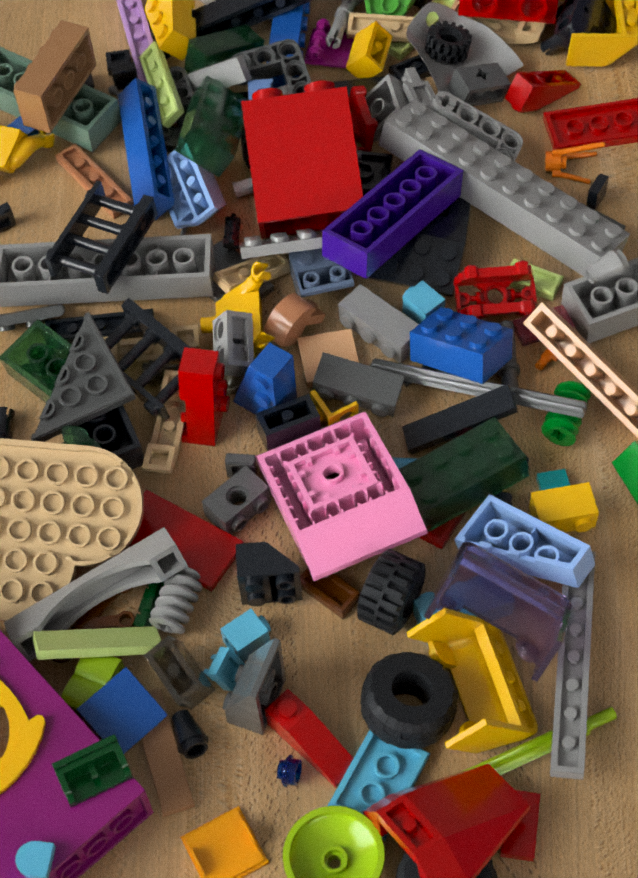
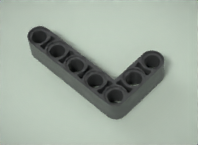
M285 39L240 52L231 57L243 55L252 77L250 80L269 79L283 75L289 94L303 93L304 87L311 83L300 47L292 39ZM248 81L243 82V83H240V84H237V85H240V86L248 85Z

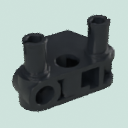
M565 0L563 4L557 7V25L554 35L541 42V50L543 53L547 51L545 55L549 56L561 47L568 49L572 33L611 34L616 17L605 0Z

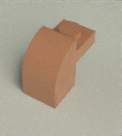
M292 293L276 305L262 332L274 336L275 339L273 341L281 347L296 345L297 338L302 336L305 327L322 323L326 314L318 308L314 301L303 299L297 293Z

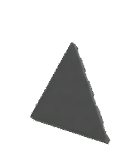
M90 312L84 315L83 324L73 340L66 363L59 372L52 395L45 404L38 427L31 436L32 441L45 442L136 399L135 393Z

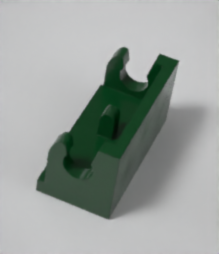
M115 734L52 763L70 807L76 806L133 778Z

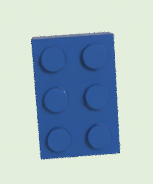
M440 307L410 331V361L484 384L512 359L513 329L501 326L499 323L478 319L473 315H464L450 308Z

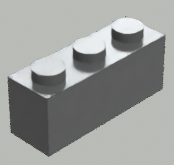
M323 352L313 380V390L315 389L323 400L331 401L335 399L343 402L346 406L357 401L359 408L371 410L377 416L386 417L389 415L394 417L405 376Z

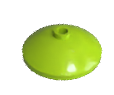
M326 806L307 813L293 825L284 843L283 865L287 878H380L384 868L385 852L379 831L365 815L348 807ZM332 860H339L341 865L337 868H332L329 866V863Z

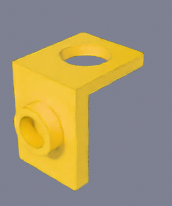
M316 390L310 391V397L320 415V423L322 422L324 427L339 422L340 418L348 412H351L349 417L359 414V404L357 401L331 413Z

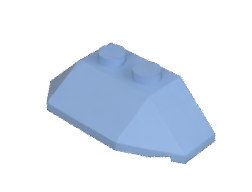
M185 140L167 156L175 204L168 210L177 229L198 226L227 205L212 170L189 141Z

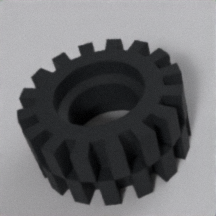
M443 21V24L440 22H436V25L432 24L425 43L427 55L431 54L430 58H437V62L440 63L443 60L448 65L450 62L453 65L457 64L458 61L460 63L464 62V59H467L472 41V35L468 34L469 30H463L462 25L455 26V22L448 24V21Z

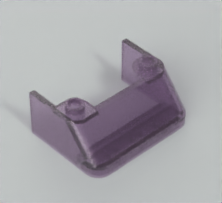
M463 542L434 592L424 617L430 619L436 608L439 611L443 608H448L458 612L462 608L466 609L516 638L515 647L518 655L527 662L535 663L531 679L537 682L563 644L572 605L563 594L478 545Z

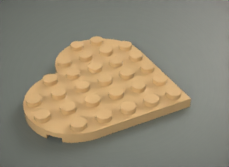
M0 438V620L7 621L74 581L77 567L102 564L123 552L134 540L143 519L144 496L137 476L117 455L94 446Z

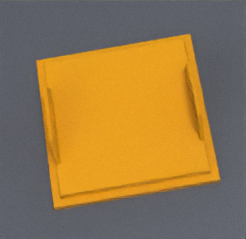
M239 806L180 837L200 878H243L269 864Z

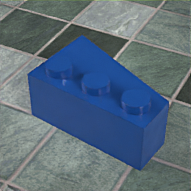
M269 342L249 365L233 402L255 414L297 398L293 355Z

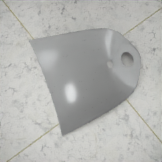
M436 2L427 3L417 13L407 28V39L426 64L438 92L446 91L451 93L448 85L456 68L498 62L505 75L508 76L524 65L515 52L491 29L475 20L459 16L455 10ZM430 12L437 13L438 22L443 24V21H448V24L455 22V26L462 25L463 30H469L468 34L472 35V41L467 59H464V62L460 63L458 61L454 65L450 62L448 65L443 60L440 63L437 62V58H430L431 54L427 55L425 43L430 27L426 23V17Z

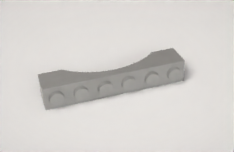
M165 527L3 623L13 645L28 661H31L37 657L32 641L33 631L67 630L83 614L100 602L133 587L163 582L188 567L177 545Z

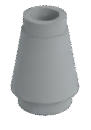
M620 249L610 250L589 268L585 269V274L589 282L595 284L623 275L624 271L629 269V263Z

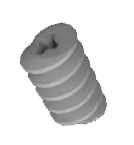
M186 567L164 580V586L159 591L160 597L156 599L155 607L150 612L151 618H149V622L151 625L167 633L183 634L185 632V628L179 623L185 624L189 622L190 618L185 613H192L194 611L193 605L189 602H197L198 595L194 592H201L203 589L202 584L197 581L201 577L196 570Z

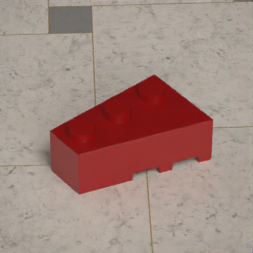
M184 347L178 370L180 400L185 401L186 412H181L180 414L181 422H186L184 432L182 433V443L214 447L216 445L223 413L228 412L230 405V396H226L227 380H223L225 364L220 362L219 351Z

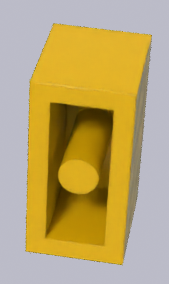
M376 21L356 33L346 69L357 79L370 78L383 71L393 36Z
M589 482L531 492L529 502L531 516L564 533L571 531L586 532L596 527L599 511Z

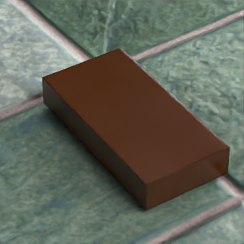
M308 568L300 575L302 590L342 619L346 617L359 601L361 592L335 573L316 581L313 580Z

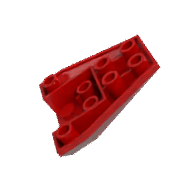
M485 764L389 794L362 811V813L374 824L381 837L389 833L417 864L420 878H476L528 813L530 804L490 764Z

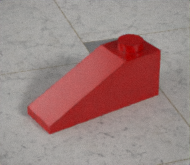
M566 70L517 72L504 98L519 113L538 111L579 89L581 83Z
M287 688L265 709L267 724L336 788L354 758L313 711Z

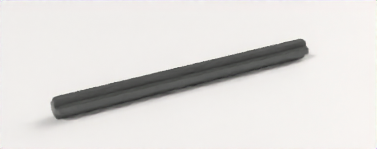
M376 358L372 360L370 365L405 376L404 381L473 396H479L503 386V384L489 381L480 384L450 373ZM510 386L516 405L578 418H584L586 414L587 402Z

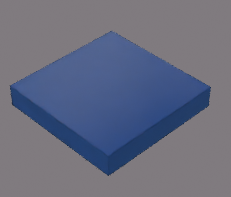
M127 667L76 710L101 740L115 734L123 754L168 716Z

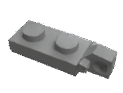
M415 67L406 68L401 79L403 91L409 103L416 99L428 107L435 97L429 81L421 80Z

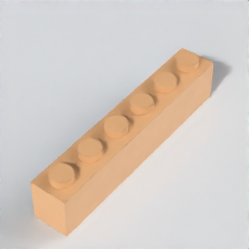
M541 303L523 324L638 438V391L553 307Z

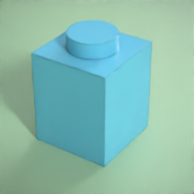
M423 280L417 285L409 287L403 294L402 312L418 324L440 307L445 308V298Z
M249 609L220 628L224 644L243 662L248 659L251 653L270 641L269 632L271 627L262 615L257 617L252 609Z

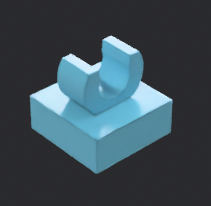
M220 647L217 654L211 656L213 662L210 668L204 669L203 672L223 690L233 691L237 684L235 682L237 670L241 664L245 665V663L230 648Z

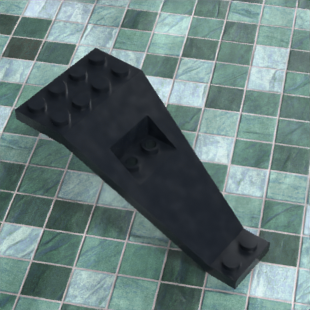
M458 197L371 274L368 279L404 287L415 286L423 280L440 295L453 297L454 278L460 272L466 248L471 204ZM351 271V274H352V275H354V276H359V275H357V274H355L354 272Z

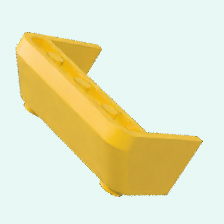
M605 0L616 17L612 33H572L566 66H609L637 46L638 0Z
M443 608L406 632L408 638L428 644L430 658L438 661L445 668H450L458 688L468 721L460 725L458 735L444 742L447 749L477 754L525 740L538 732L537 721L506 640L494 622Z

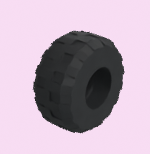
M412 652L385 656V658L377 661L372 666L365 678L360 700L363 720H365L373 734L378 736L383 742L398 748L421 749L435 744L447 734L456 715L459 696L455 680L442 664L429 658V656ZM398 694H409L421 700L423 705H405L397 700L395 696Z

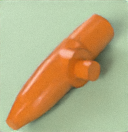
M546 348L535 364V367L542 371L549 362H557L558 358Z

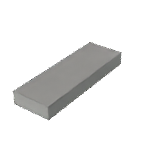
M243 55L187 74L197 98L252 79Z

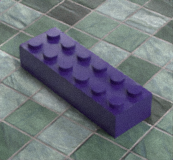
M419 149L322 230V256L367 279L461 196L464 170Z

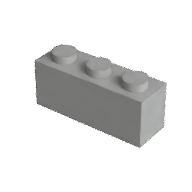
M361 284L338 304L339 320L344 327L354 330L365 342L374 344L381 349L386 357L393 358L399 363H402L410 356V331L419 325Z

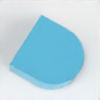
M30 841L22 845L17 851L15 858L16 866L21 874L27 878H49L56 848L55 844Z

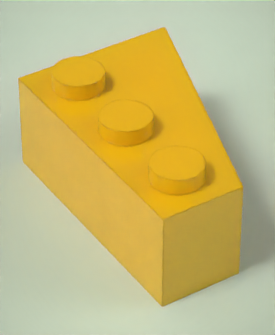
M148 0L144 9L158 48L183 61L196 44V19L192 17L195 1Z

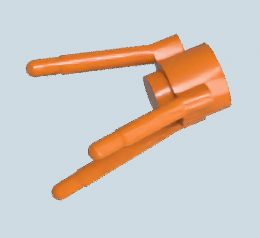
M605 142L546 151L545 172H552V177H561L590 184V179L561 172V169H566L567 159L597 156L595 151H582L605 147Z

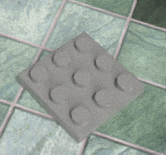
M312 228L296 230L297 235L288 236L286 232L270 234L271 239L261 240L259 235L244 237V242L239 243L242 259L320 249L322 248V236L312 230Z

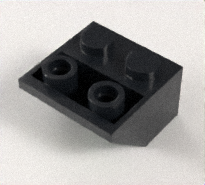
M267 542L235 544L237 580L242 605L257 607L265 603L279 602L281 604H291L296 600H303L298 565Z

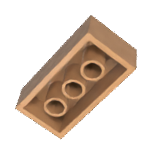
M61 20L57 27L52 30L44 46L40 47L32 63L27 66L23 76L15 83L13 92L24 126L51 133L97 65L88 27Z

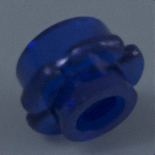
M289 755L285 760H280L277 768V779L281 780L284 787L298 785L302 772V761L294 759L293 755Z

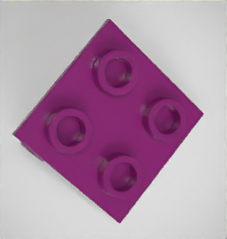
M320 19L316 23V28L312 30L304 58L305 64L346 68L354 39L347 38L345 32L341 45L338 48H332L334 40L328 46L326 44V37L331 30V26L327 19Z

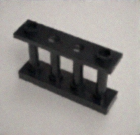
M97 180L91 190L87 191L83 202L53 247L46 253L45 261L50 275L56 277L63 266L93 275L98 291L108 294L158 215L154 198L143 195L139 203L135 205L107 198L102 182ZM101 207L130 215L127 222L122 225L95 216ZM89 226L118 235L114 242L109 245L82 237ZM78 246L105 256L100 263L95 265L70 257V254Z
M128 298L121 305L126 315L124 317L125 321L105 341L111 350L132 329L139 327L144 332V337L118 362V365L135 396L145 403L143 405L144 408L152 416L156 417L159 415L167 421L170 416L164 404L179 389L178 374L155 397L146 391L144 387L171 360L175 361L178 359L181 361L184 347H191ZM152 344H160L164 352L135 381L125 373Z

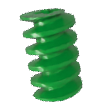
M566 381L556 386L554 395L587 402L588 406L591 391L581 383ZM548 411L541 427L542 433L545 438L556 445L570 446L576 441L579 427L582 424V418Z

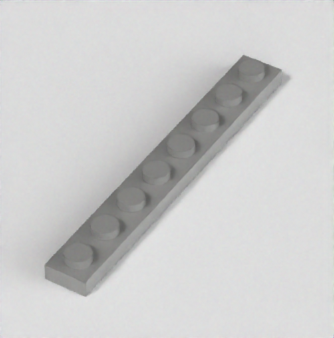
M592 551L593 558L595 561V551ZM595 566L579 588L562 584L550 777L584 780Z

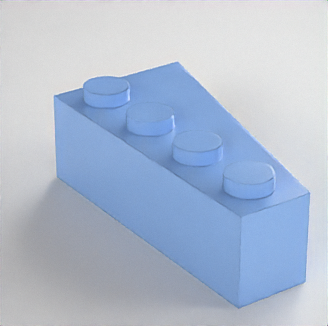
M490 494L454 539L461 558L579 588L595 566L590 545Z

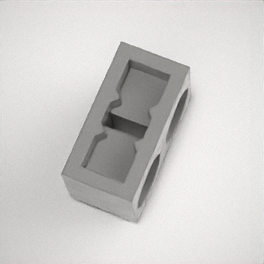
M226 310L212 321L213 351H219L220 362L225 364L224 375L240 377L246 373L249 365L254 361L252 313Z

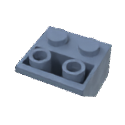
M322 248L289 253L290 274L296 293L302 298L355 286L351 271L323 257Z

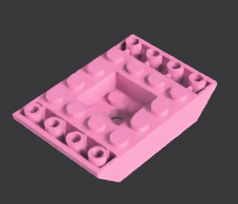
M366 412L356 414L255 456L256 463L267 485L270 487V492L314 581L383 553L387 549L395 548L428 534L409 486ZM334 473H337L339 475L334 479L326 478L327 476L332 475Z

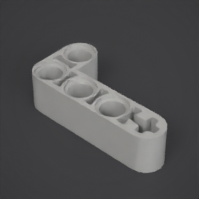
M440 91L435 95L428 106L430 109L446 117L449 121L465 129L481 141L486 142L489 146L508 156L513 161L516 160L523 145V139L518 132L449 92Z

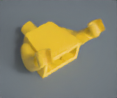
M0 125V171L13 173L39 148L53 147L54 133L47 135V132L40 130L39 134L28 136L20 129Z
M255 262L251 269V275L243 283L227 292L220 300L215 302L216 316L200 318L202 334L213 333L212 321L224 311L231 310L252 313L254 358L261 353L271 340L275 339L274 336L262 332V302L259 289L264 280L271 279V273L265 272V269L269 266L267 263Z

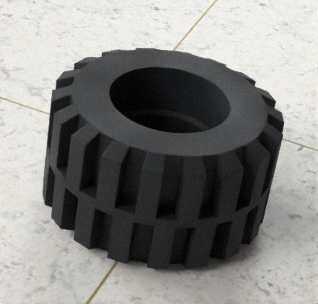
M387 549L382 553L371 568L363 585L357 607L358 619L391 635H395L400 631L413 612L414 600L420 596L425 580V564L392 549Z

